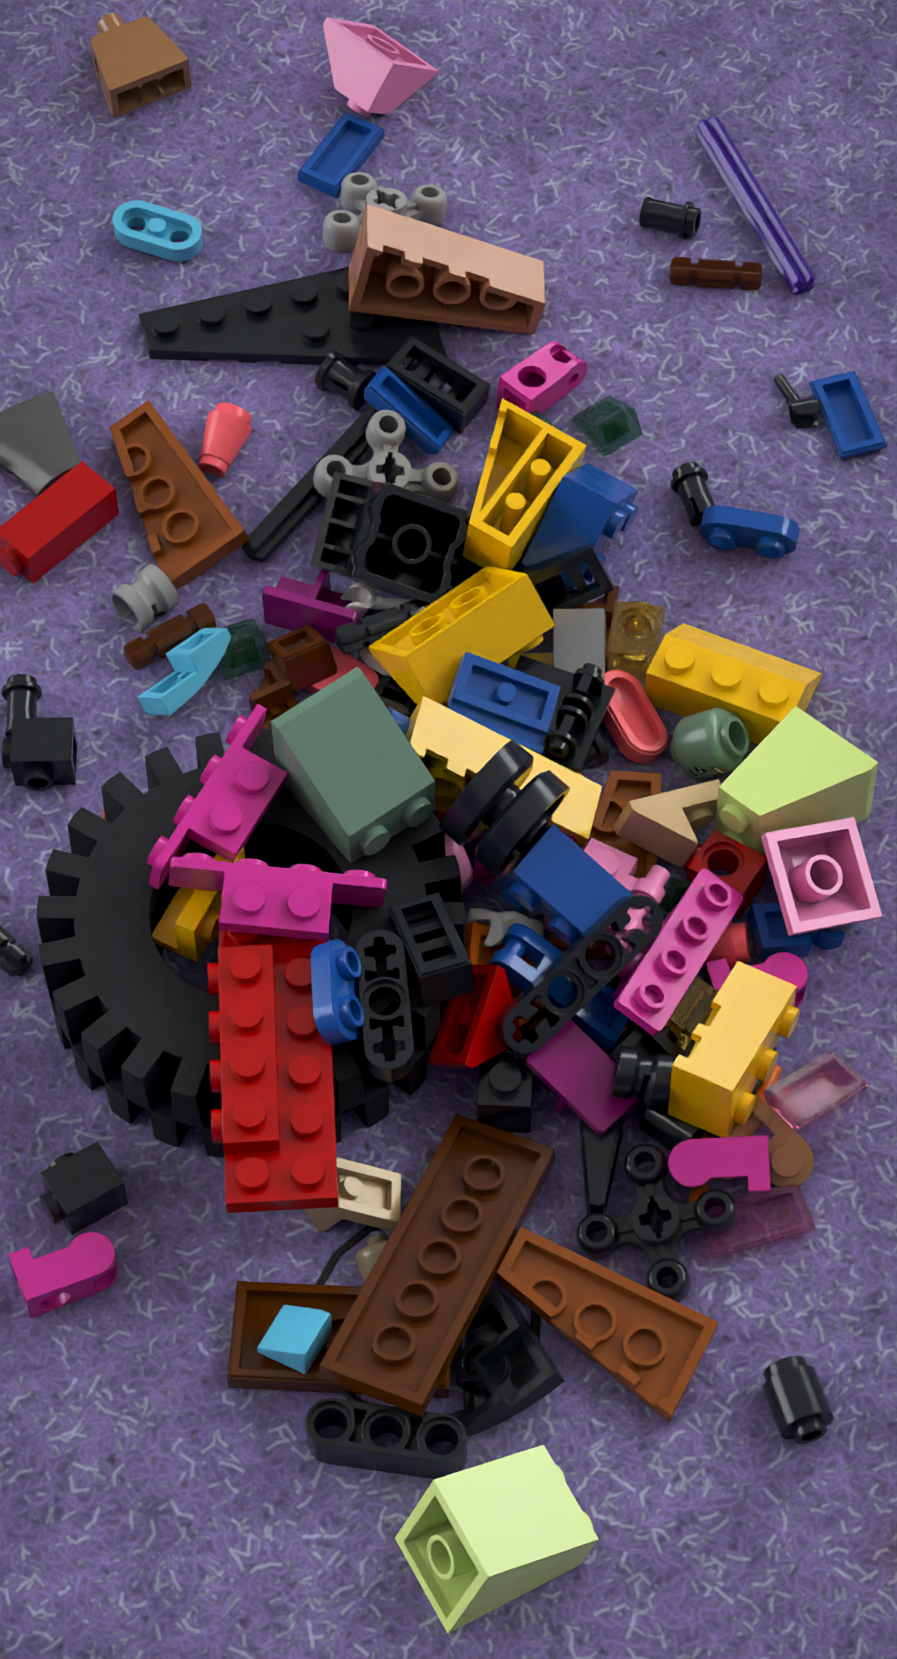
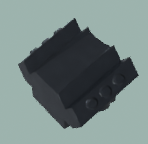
M334 471L311 565L405 599L420 600L427 606L476 574L478 568L477 564L462 556L470 516L467 515L468 510L388 482H374Z

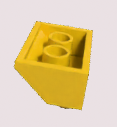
M487 565L368 646V649L372 656L415 703L418 704L422 697L425 696L447 707L458 664L465 652L503 665L502 662L514 653H524L539 645L543 640L542 634L555 626L527 574Z
M683 623L665 634L646 672L645 692L653 706L682 717L712 708L726 709L742 720L747 729L749 741L759 745L795 706L805 712L822 677V673Z

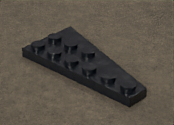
M349 267L138 314L150 359L207 361L209 358L238 359L239 362L256 363L257 360L282 361V364L321 365L331 352L339 351L344 354L346 361L354 366H357L359 363L387 364L410 336L447 357L436 322L349 311Z

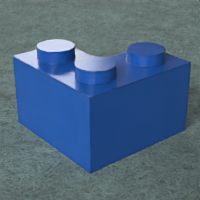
M589 463L567 473L562 477L521 563L531 566L592 544L602 564H604L606 557L601 555L600 552L607 539L613 540L619 531L625 533L632 524L638 511V506L634 505L633 501L639 490ZM586 562L578 565L577 567L584 581L593 583L595 579ZM568 570L560 573L567 588L571 590L577 588Z
M554 824L545 828L524 853L519 854L491 883L500 892L497 896L498 900L509 911H516L522 915L525 914L529 918L542 913L551 921L548 924L551 932L570 946L613 904L624 896L633 895Z

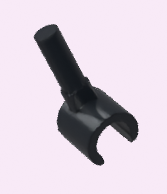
M783 374L777 375L774 378V383L786 399L792 425L795 428L818 426L816 414L819 413V404L817 398L800 399Z

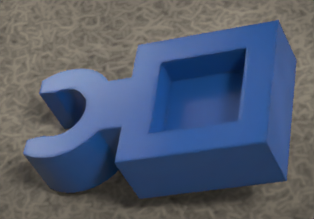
M779 902L752 903L747 914L758 959L769 958L771 955L788 952L798 957H807L813 944L821 949L830 950L839 947L845 938L843 930L830 931L828 929L788 936Z

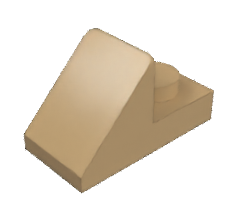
M717 779L629 801L614 823L613 828L618 836L674 865L683 866L698 844L693 831L704 828L714 820V814L717 811L720 781Z
M337 1157L339 1207L304 1209L319 1232L327 1231L342 1219L390 1231L396 1226L401 1217V1174Z

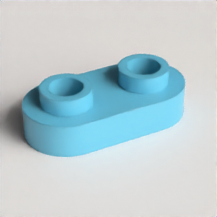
M141 200L126 202L120 205L113 214L112 220L115 237L125 247L175 262L190 260L198 255L202 249L201 225L197 219L188 214ZM135 226L144 227V229L141 231H136L131 228ZM178 239L186 240L184 242H174Z

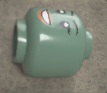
M712 708L688 715L679 720L674 730L670 749L675 763L681 766L684 772L692 778L707 779L732 772L742 763L749 748V736L742 720L726 709Z

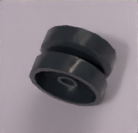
M513 739L506 743L481 768L450 806L438 826L440 830L459 846L470 843L486 827H489L476 847L475 859L494 876L503 872L519 854L524 853L550 823L553 818L552 815L570 791V787L550 770L536 775L521 790L520 787L533 769L534 758Z

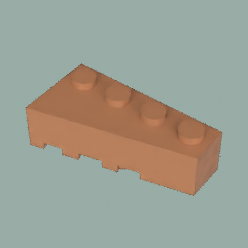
M366 205L349 265V311L535 334L545 306L544 261L379 207Z

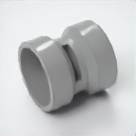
M149 564L138 572L136 581L132 585L122 584L110 594L111 602L118 615L124 619L132 612L135 614L139 623L132 628L139 633L153 623L154 614L159 612L167 613L180 602L179 595L170 579L153 564Z

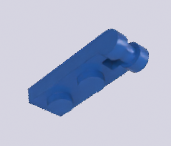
M514 923L509 926L502 939L504 948L495 951L488 965H498L505 969L508 983H512L521 991H524L564 952L526 925ZM521 958H529L531 961L535 963L534 967L526 963ZM557 977L551 981L547 990L548 999L551 1004L561 1008L568 1005L573 998V986L568 979ZM608 985L601 989L571 1018L605 1052L616 1044L629 1019L614 1007L615 1000L611 996L615 990Z

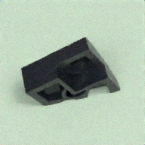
M495 1287L484 1297L458 1347L460 1355L455 1367L456 1384L463 1389L464 1415L457 1417V1419L463 1424L468 1437L481 1433L517 1415L565 1381L517 1304Z

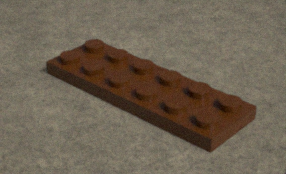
M456 1114L320 1364V1378L423 1417L492 1284L500 1264L555 1162V1149Z

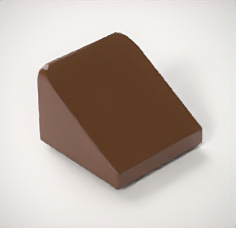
M307 624L266 644L269 654L290 681L294 691H300L337 672V666L329 642L311 625Z

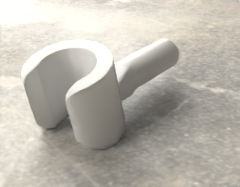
M362 582L350 586L340 597L342 600L353 602L345 608L357 611L359 619L369 609L381 610L396 607L397 610H401V604L411 601L410 599L375 595L373 590Z

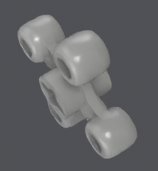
M364 172L350 173L343 179L341 185L340 199L344 210L332 211L325 217L323 223V243L329 251L345 254L354 251L367 204L434 226H440L447 216V194L439 186L421 185L415 189L411 200L407 201L406 195L399 190L377 188V182L370 174Z
M387 409L375 413L369 420L366 428V440L374 452L370 462L356 466L350 464L343 456L328 455L317 464L313 483L317 492L323 497L328 498L333 479L329 475H334V471L374 482L383 483L386 482L387 478L388 483L447 503L451 501L458 490L459 477L455 468L444 462H434L425 469L417 470L411 468L407 458L398 452V448L405 436V422L400 414Z

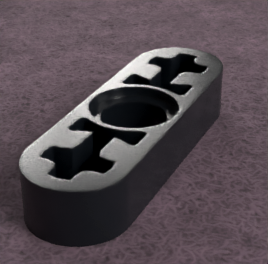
M378 929L363 935L356 945V953L361 962V975L358 977L360 1003L364 1012L362 1031L365 1063L368 1071L375 1078L382 1081H397L407 1076L414 1065V1043L405 950L399 936L391 931ZM385 950L388 977L377 978L376 961L374 959V951ZM383 994L392 995L400 1002V1007L396 1012L385 1016L374 1013L369 1005L375 997ZM393 1032L396 1060L385 1061L382 1033Z

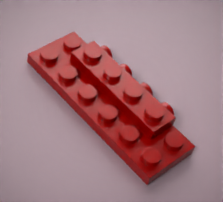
M218 910V924L220 919V910ZM219 930L218 962L208 963L207 967L209 996L219 995V1011H209L210 1044H220L221 1059L210 1060L211 1092L222 1093V1109H211V1130L213 1143L223 1142L227 1213L339 1207L332 1046L322 1038L314 1020L311 980L312 949L316 945L328 942V938L327 941Z

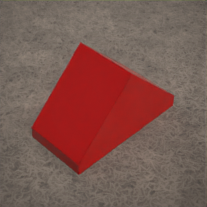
M472 965L474 990L470 994L448 1001L428 1063L435 1067L474 1068L507 1050L499 1042L495 1029L497 1018L513 1002L505 969L498 965ZM515 1017L512 1023L515 1025L516 1031L512 1037L514 1040L517 1038L523 1039L518 1018Z

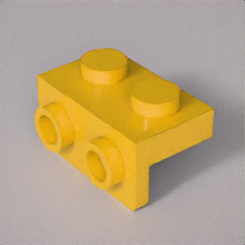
M244 847L234 863L240 859H245ZM218 854L214 857V861L230 862ZM180 887L152 933L154 943L198 962L209 942H214L219 935L218 910L221 909L222 892Z

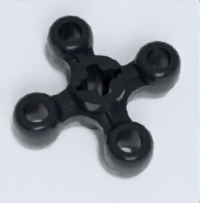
M639 1144L627 1153L624 1160V1170L627 1178L636 1187L638 1192V1200L632 1211L622 1217H610L604 1213H591L580 1221L577 1227L576 1238L581 1250L587 1256L595 1259L611 1256L618 1247L625 1244H635L644 1248L651 1259V1267L647 1273V1287L679 1303L688 1295L690 1290L689 1273L677 1257V1246L681 1239L692 1231H704L711 1235H722L729 1232L735 1226L738 1219V1208L734 1198L728 1192L721 1189L705 1191L697 1200L691 1203H678L671 1200L664 1191V1180L668 1173V1163L664 1153L652 1144ZM644 1161L655 1163L654 1168L649 1172L637 1170L638 1166ZM714 1206H720L725 1209L724 1214L718 1218L709 1217L707 1212ZM655 1209L658 1210L659 1215H662L664 1220L663 1232H661L662 1238L657 1239L656 1234L653 1233L650 1227L652 1224L651 1216H654L653 1210ZM596 1230L607 1231V1235L602 1241L594 1242L589 1238ZM673 1275L677 1277V1283L671 1288L661 1287L659 1282L664 1276Z

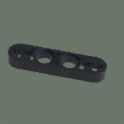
M630 895L624 896L613 904L502 1011L497 1018L495 1027L496 1035L501 1045L509 1051L523 1054L535 1052L544 1046L658 935L663 924L662 910L658 903L647 896ZM644 908L646 914L641 920L646 927L644 930L633 928L628 930L620 938L628 943V947L624 949L621 941L606 929L610 926L613 931H621L631 920L630 915L627 913L628 909L641 910ZM596 940L604 941L611 950V961L601 971H595L590 968L585 957L588 946ZM557 977L568 979L574 991L570 1003L561 1008L551 1004L547 994L549 984ZM535 999L539 1008L548 1015H551L553 1019L548 1023L546 1017H538L528 1028L529 1033L532 1035L529 1041L522 1038L514 1040L512 1035L515 1033L516 1027L512 1023L515 1017L523 1020L531 1018L539 1010L530 1004Z

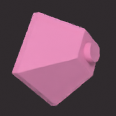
M327 17L323 24L334 88L349 99L347 102L348 107L363 116L371 117L372 113L388 115L439 72L374 25Z
M854 817L767 832L761 835L788 936L875 920L882 917Z

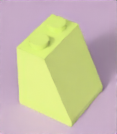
M795 706L718 787L715 830L766 856L761 835L764 833L851 817L855 818L856 823L861 822L871 813L878 762Z
M544 1445L434 1479L395 1537L448 1634L579 1566L599 1540L594 1532L589 1516L580 1508L566 1484L562 1470L554 1463Z

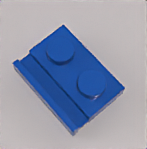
M465 652L458 664L447 708L510 740L513 739L518 744L541 755L544 749V739L550 728L561 687Z

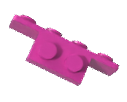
M257 704L248 718L242 715L237 718L226 738V743L230 744L222 758L214 755L210 759L200 778V783L204 784L203 788L196 798L188 795L180 805L173 820V823L178 825L169 839L161 836L154 845L146 862L152 866L149 880L150 886L159 890L169 875L171 858L180 857L191 840L232 863L238 857L284 785L287 777L286 771L249 751L262 731L267 712L265 707Z
M187 853L182 857L171 858L168 885L221 891L219 930L327 941L331 903L380 908L383 905L387 880L375 878L373 873L364 870H349L343 874L322 872L320 868L309 864H297L290 868L268 866L266 862L258 859L246 858L232 863L214 861L213 857L203 853Z
M702 868L696 874L678 904L664 918L658 935L617 974L622 980L611 996L615 1000L614 1007L652 1036L658 1035L743 902V896L708 869Z

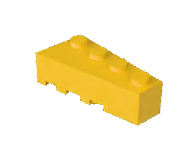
M425 696L422 697L410 716L409 727L405 735L435 780V810L446 814L453 802L481 768L506 743L511 741ZM520 745L534 758L533 769L520 789L522 790L536 775L548 770L568 785L570 791L552 815L553 818L547 827L554 824L564 834L574 836V843L582 849L590 836L602 786Z

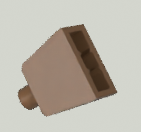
M111 13L100 19L97 24L99 34L93 36L90 44L93 65L113 118L192 87L189 59L151 18L141 17L124 23L119 14Z

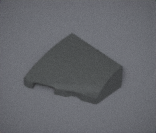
M53 391L28 399L0 412V467L8 474H14L21 479L24 487L38 497L80 463Z

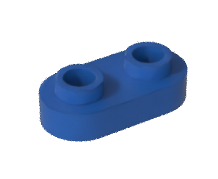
M720 505L708 507L703 511L699 529L700 535L713 548L719 550H732L736 546L756 549L759 555L771 559H779L784 557L785 554L795 551L800 531L796 522L784 516Z
M340 939L316 945L311 952L314 1020L320 1035L331 1046L355 1040L359 1036L360 1026L364 1022V1012L359 1002L358 988L361 962L356 951Z

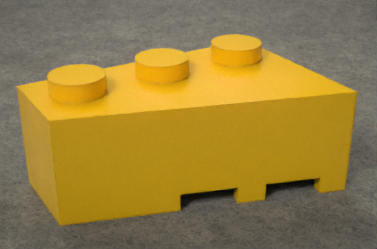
M502 398L472 509L462 556L482 568L488 565L512 571L530 546L562 477L582 466L587 445Z
M737 961L712 1001L711 1008L713 1010L705 1025L698 1023L693 1031L691 1039L696 1042L688 1058L678 1055L672 1064L668 1114L721 1138L729 1137L735 1123L744 1125L756 1101V1095L751 1094L758 1079L766 1082L776 1064L778 1052L773 1050L780 1036L787 1039L791 1036L798 1021L800 1009L794 1007L797 986Z

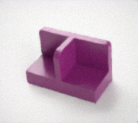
M320 570L314 585L281 576L276 588L266 586L262 593L264 621L266 624L291 631L308 624L327 641L335 643L334 630L338 626L352 621L355 622V625L359 624V613L345 608L353 602L342 600L340 597L343 593L331 590L330 572ZM369 609L363 617L371 615L374 610Z
M571 1019L544 1046L532 1052L526 1059V1066L559 1097L554 1110L562 1115L571 1108L598 1135H603L622 1116L623 1124L626 1123L639 1110L643 1099L631 1097L626 1101L609 1097L616 1062Z

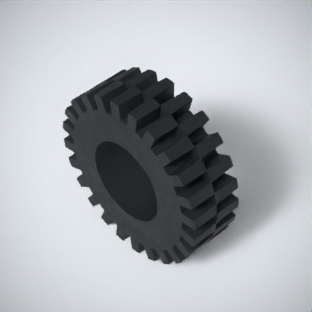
M262 729L249 751L275 765L272 729ZM220 732L195 737L197 769L183 774L168 747H164L145 756L148 792L143 794L119 772L101 786L105 819L83 807L74 814L67 825L71 853L53 849L45 869L50 896H39L37 921L42 944H39V953L56 1027L64 1049L72 1047L77 1072L83 1082L91 1091L105 1083L111 1110L129 1124L144 1109H147L155 1139L179 1147L190 1125L200 1127L206 1154L208 1156L224 1158L223 1142L213 1143L211 1130V1109H222V1093H212L210 1083V1060L221 1059L220 1044H210L209 1011H219V996H209V993L187 983L162 958L164 947L154 943L152 933L180 887L168 885L169 875L159 890L150 886L149 880L152 866L146 863L158 839L161 836L169 839L178 825L173 823V820L184 799L188 795L196 798L203 788L204 784L200 783V778L210 759L214 755L220 758L224 756L225 752ZM282 786L244 846L245 859H258L266 862L268 866L290 868L297 864H309L320 868L322 872L343 874L349 870H364L373 873L375 878L386 879V893L383 905L380 908L331 903L330 911L341 922L348 933L344 943L355 951L359 939L370 931L383 929L395 933L389 917L388 906L439 892L465 948L464 902H462L459 864L455 855L446 856L444 832L439 829L440 822L433 812L419 826L413 828L408 826L390 838L387 845L376 854H365L351 864L285 786ZM191 840L180 857L187 853H203L214 858L216 853ZM434 917L408 926L413 928L434 922L436 919ZM385 950L374 951V959L376 961L377 978L388 977ZM407 962L406 970L414 1043L413 1068L407 1076L397 1081H382L375 1078L366 1067L362 1026H360L359 1036L355 1040L332 1046L336 1144L341 1142L342 1112L353 1109L366 1127L369 1128L389 1115L390 1084H395L411 1096L427 1079V1050L432 1051L449 1000L428 1006L424 1005ZM383 994L375 997L369 1007L374 1013L385 1016L396 1012L400 1007V1002L392 995ZM393 1032L382 1033L385 1061L396 1060V1052L394 1050Z

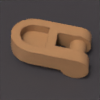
M755 1093L756 1101L747 1122L744 1125L735 1123L729 1137L752 1136L764 1123L775 1134L769 1140L771 1182L778 1187L784 1188L799 1186L813 1172V1152L807 1142Z

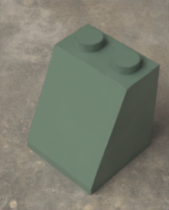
M359 667L354 668L271 721L275 766L287 772L284 783L285 788L351 864L365 854H376L387 845L390 838L408 826L411 828L419 826L436 809L435 780Z

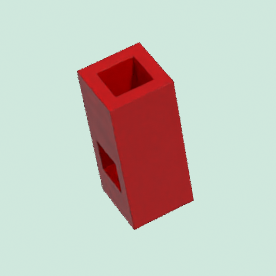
M81 461L0 526V563L11 575L17 576L21 573L34 584L119 515L115 488Z

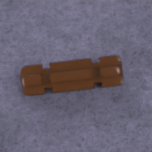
M674 257L670 265V282L674 285L689 286V281H694L696 286L734 289V284L741 285V289L758 290L761 286L762 265L758 262L743 261L742 266H736V261L703 258H698V263H692L691 258Z
M200 603L186 611L188 616L183 617L180 614L146 632V639L143 640L139 636L126 643L123 647L124 655L135 670H140L154 662L152 657L156 655L159 658L166 656L167 652L202 628H215L214 614L205 603Z

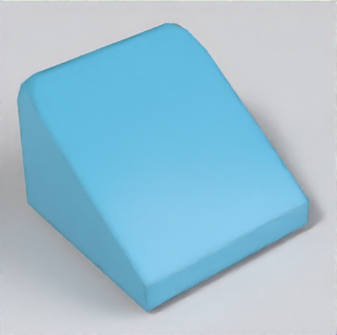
M283 1305L257 1347V1352L306 1375L332 1333V1315L320 1309Z

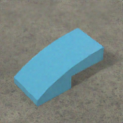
M202 628L167 652L166 656L174 672L137 697L143 710L151 715L170 716L183 706L202 687L219 664L231 639L228 629Z

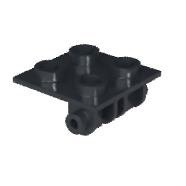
M520 655L514 668L515 670L561 687L550 728L544 739V749L541 755L565 768L580 773L613 697L615 688L604 684L601 677L602 670L594 664L586 663L583 665V668L577 669L575 673H571Z

